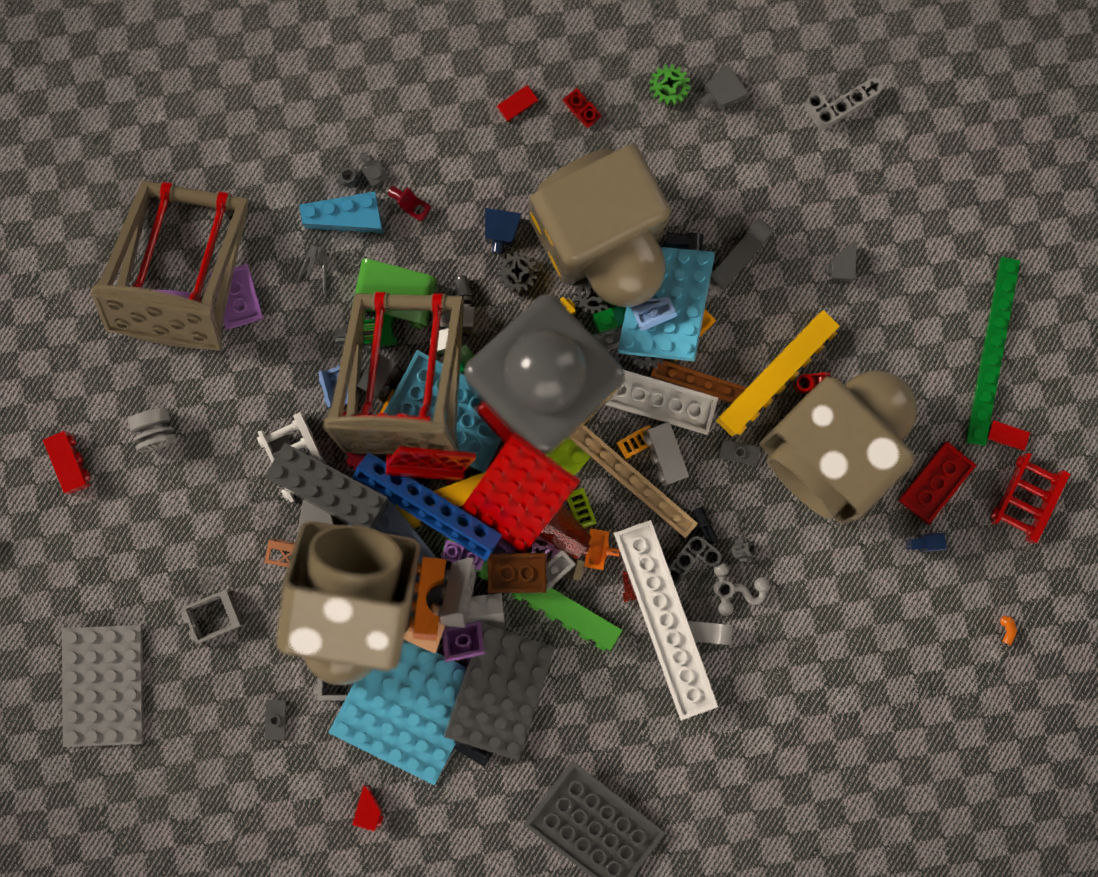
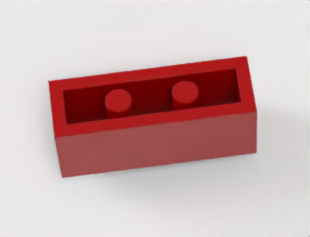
M62 431L43 439L64 494L70 495L91 486L89 482L91 480L90 474L87 469L84 470L82 465L84 459L82 454L76 450L75 445L77 442L73 434Z

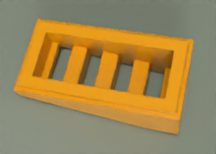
M650 425L616 442L625 460L649 447L646 443L642 446L637 436L640 435L644 441L643 432L651 428ZM634 439L639 448L635 449L630 440ZM626 442L628 443L629 447H630L631 450H632V452H630V453L628 452V450L626 449V447H625V445H624V443H626Z

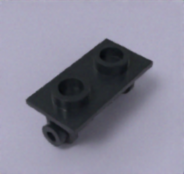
M458 741L454 742L455 750L484 768L493 755L492 752Z

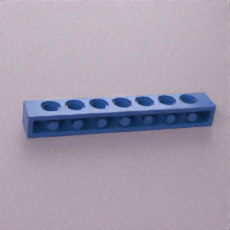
M370 452L356 468L353 479L386 496L393 504L486 561L497 546L502 535L495 529L485 525L479 519L456 507L411 477L386 475V462Z

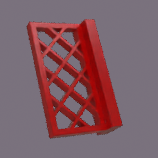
M399 446L394 454L386 456V475L462 481L464 479V471L476 459V453Z

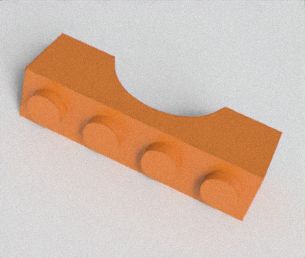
M422 557V563H418L416 575H420V582H415L414 594H418L417 601H413L412 613L416 614L415 620L410 622L409 631L413 632V639L437 641L439 616L428 608L426 597L430 590L443 584L446 559Z

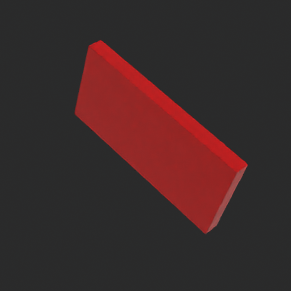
M945 441L897 501L929 525L977 465L949 442Z

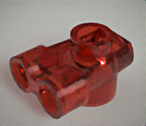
M622 572L625 592L622 593L624 602L636 600L637 597L633 586L628 583V572Z

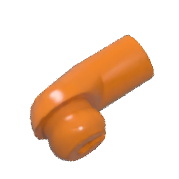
M1002 616L1000 624L1006 628L1002 642L1012 645L1017 633L1015 621L1011 616Z

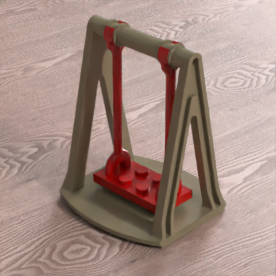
M142 180L103 276L92 288L91 296L106 331L163 345L220 351L222 348L221 328L247 215L248 198L232 196L231 193L221 191L214 193L179 187L169 182L156 183ZM149 198H158L160 204L136 282L129 287ZM174 201L211 207L217 210L194 292L190 294L189 299L164 292L143 289L167 205ZM234 211L201 303L200 296L224 212ZM122 264L117 286H113V283Z
M389 292L355 294L333 403L326 419H324V429L343 453L368 454L370 452L375 455L387 456L388 454H394L399 446L459 451L456 432L464 316L463 296H447L446 294L439 293L407 295L390 294ZM365 309H373L376 311L366 398L361 408V414H358L360 388L357 385L361 377ZM389 310H419L434 313L424 402L420 409L419 417H412L407 414L389 416L386 413L374 415L373 398L384 312ZM446 311H452L434 419L432 421L431 402L441 314L446 313ZM348 391L347 416L342 417Z

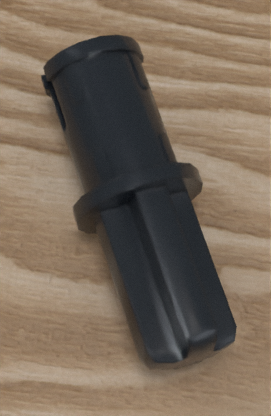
M704 507L693 510L692 513L699 525L698 529L702 530L707 542L711 545L718 542V538L711 526L712 521L710 522Z

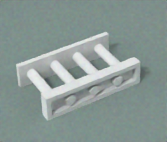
M301 412L293 415L295 420L292 421V424L266 435L264 431H258L259 437H257L261 448L265 447L272 463L279 451L274 453L269 442L296 430L301 432L303 438L291 446L298 450L308 448L311 457L326 464ZM284 489L281 490L286 501L289 500L290 503L296 501L294 494Z

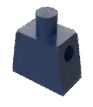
M485 208V239L487 243H493L491 253L503 255L504 245H513L521 222V213Z

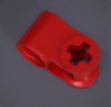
M830 372L803 374L794 380L793 388L800 394L809 393L823 379L830 377L831 374ZM801 379L807 382L806 389L800 386L799 382Z

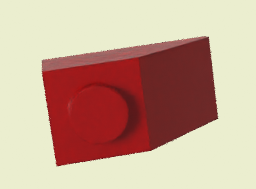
M365 784L362 788L352 825L375 832L377 827L381 828L384 816L381 815L382 808L370 786Z

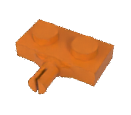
M590 528L584 567L603 570L604 562L608 555L619 557V549L609 548V531Z

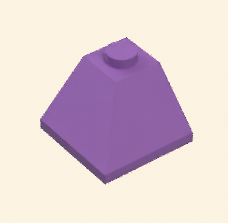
M480 621L466 624L465 628L450 627L443 630L446 662L485 654Z

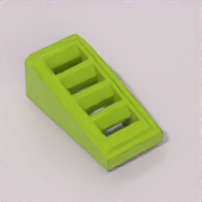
M584 488L572 491L567 501L578 531L597 524ZM580 494L583 497L575 501L571 500L572 497L578 496ZM578 503H585L584 506L574 508V505ZM587 509V513L577 516L576 512ZM590 516V520L580 523L579 519Z

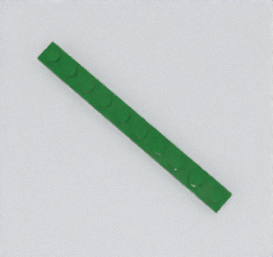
M1001 257L999 260L965 443L983 447L987 443L1021 260Z

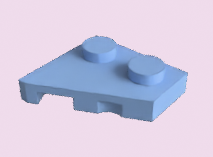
M669 297L650 298L645 303L631 307L641 332L677 316Z

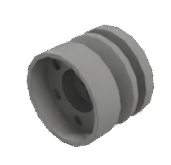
M167 408L147 410L127 419L130 432L140 433L133 438L134 443H139L135 446L137 452L156 451L177 440L176 435L171 434L174 431L173 427H163L171 421Z

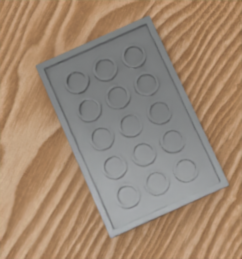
M142 625L62 628L63 747L144 743Z

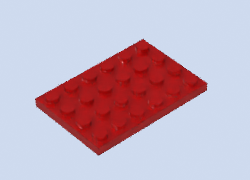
M514 432L461 508L485 525L495 529L502 535L501 537L522 553H525L580 480Z

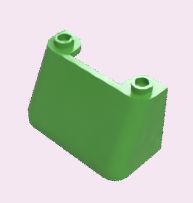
M363 258L355 294L389 292L390 294L431 295L432 293H437L439 284L437 278L431 275ZM365 309V315L366 312L376 311H374L373 309ZM389 310L384 312V314L407 320V322L411 323V327L422 329V327L427 328L431 311Z

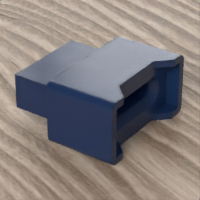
M944 532L920 534L918 539L905 540L907 550L919 549V552L947 550Z

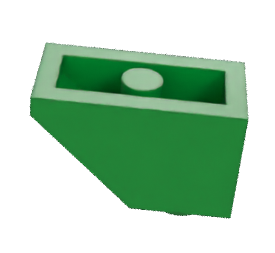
M613 307L593 314V321L599 335L623 326L626 307Z

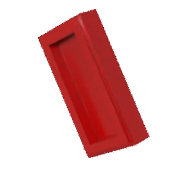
M526 85L498 104L497 109L508 123L536 104L538 99L529 86Z
M993 420L987 439L1020 451H1025L1030 432Z

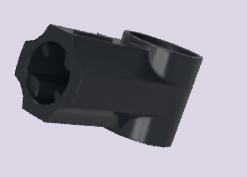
M667 232L665 248L702 251L704 235L700 233L680 234Z

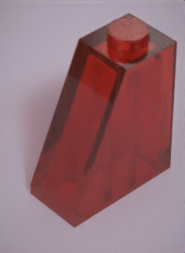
M563 505L538 535L577 560L582 554L586 555L591 547L589 542L592 536Z

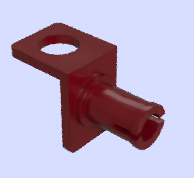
M392 186L388 191V196L395 199L405 213L420 222L423 221L432 208L429 204L417 198L408 187L404 192L396 186ZM418 205L424 206V211L421 214H415L414 212Z

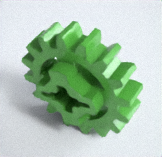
M665 64L663 70L658 67L657 74H652L653 80L649 82V85L652 87H650L649 91L651 93L655 92L653 99L659 98V104L664 101L665 106H668L669 102H672V105L675 106L677 100L682 103V97L687 98L688 93L686 91L690 90V86L687 84L690 82V78H685L687 75L686 71L680 72L681 67H678L676 70L674 69V64L671 65V68H668ZM663 76V81L657 84L658 80ZM680 87H682V90L680 91V93H678V94L676 95V90H678V89H680Z

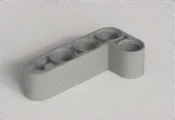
M871 78L830 104L821 93L813 92L806 100L805 109L818 128L828 129L876 99L883 88V84L879 79ZM852 96H858L861 101H854ZM816 100L819 106H813L810 101ZM837 106H843L845 111L840 112ZM821 116H827L829 118V121H823L821 119Z
M687 621L694 641L724 645L732 644L733 625Z

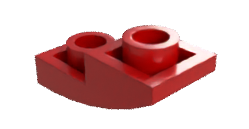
M575 88L561 100L587 129L602 117L578 88Z

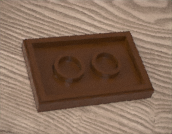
M491 553L488 558V593H547V553Z

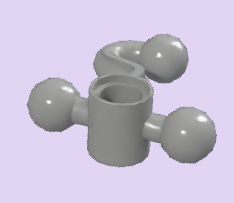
M720 562L718 565H715L714 572L719 577V581L714 584L713 590L717 596L721 597V603L718 607L721 615L730 616L733 613L734 607L729 602V598L734 592H741L745 600L752 605L761 604L765 600L770 585L767 578L759 577L756 579L754 586L759 595L753 597L745 585L732 584L727 581L726 576L729 573V566L726 563ZM723 584H726L728 587V591L725 594L720 593V587Z

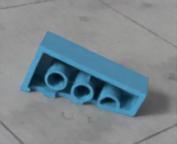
M375 192L299 205L302 224L305 229H332L383 234L378 199Z

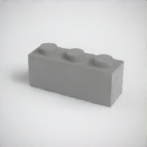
M670 422L644 430L645 435H643V438L652 452L650 453V458L653 464L657 466L658 471L656 474L658 480L663 485H668L689 477Z

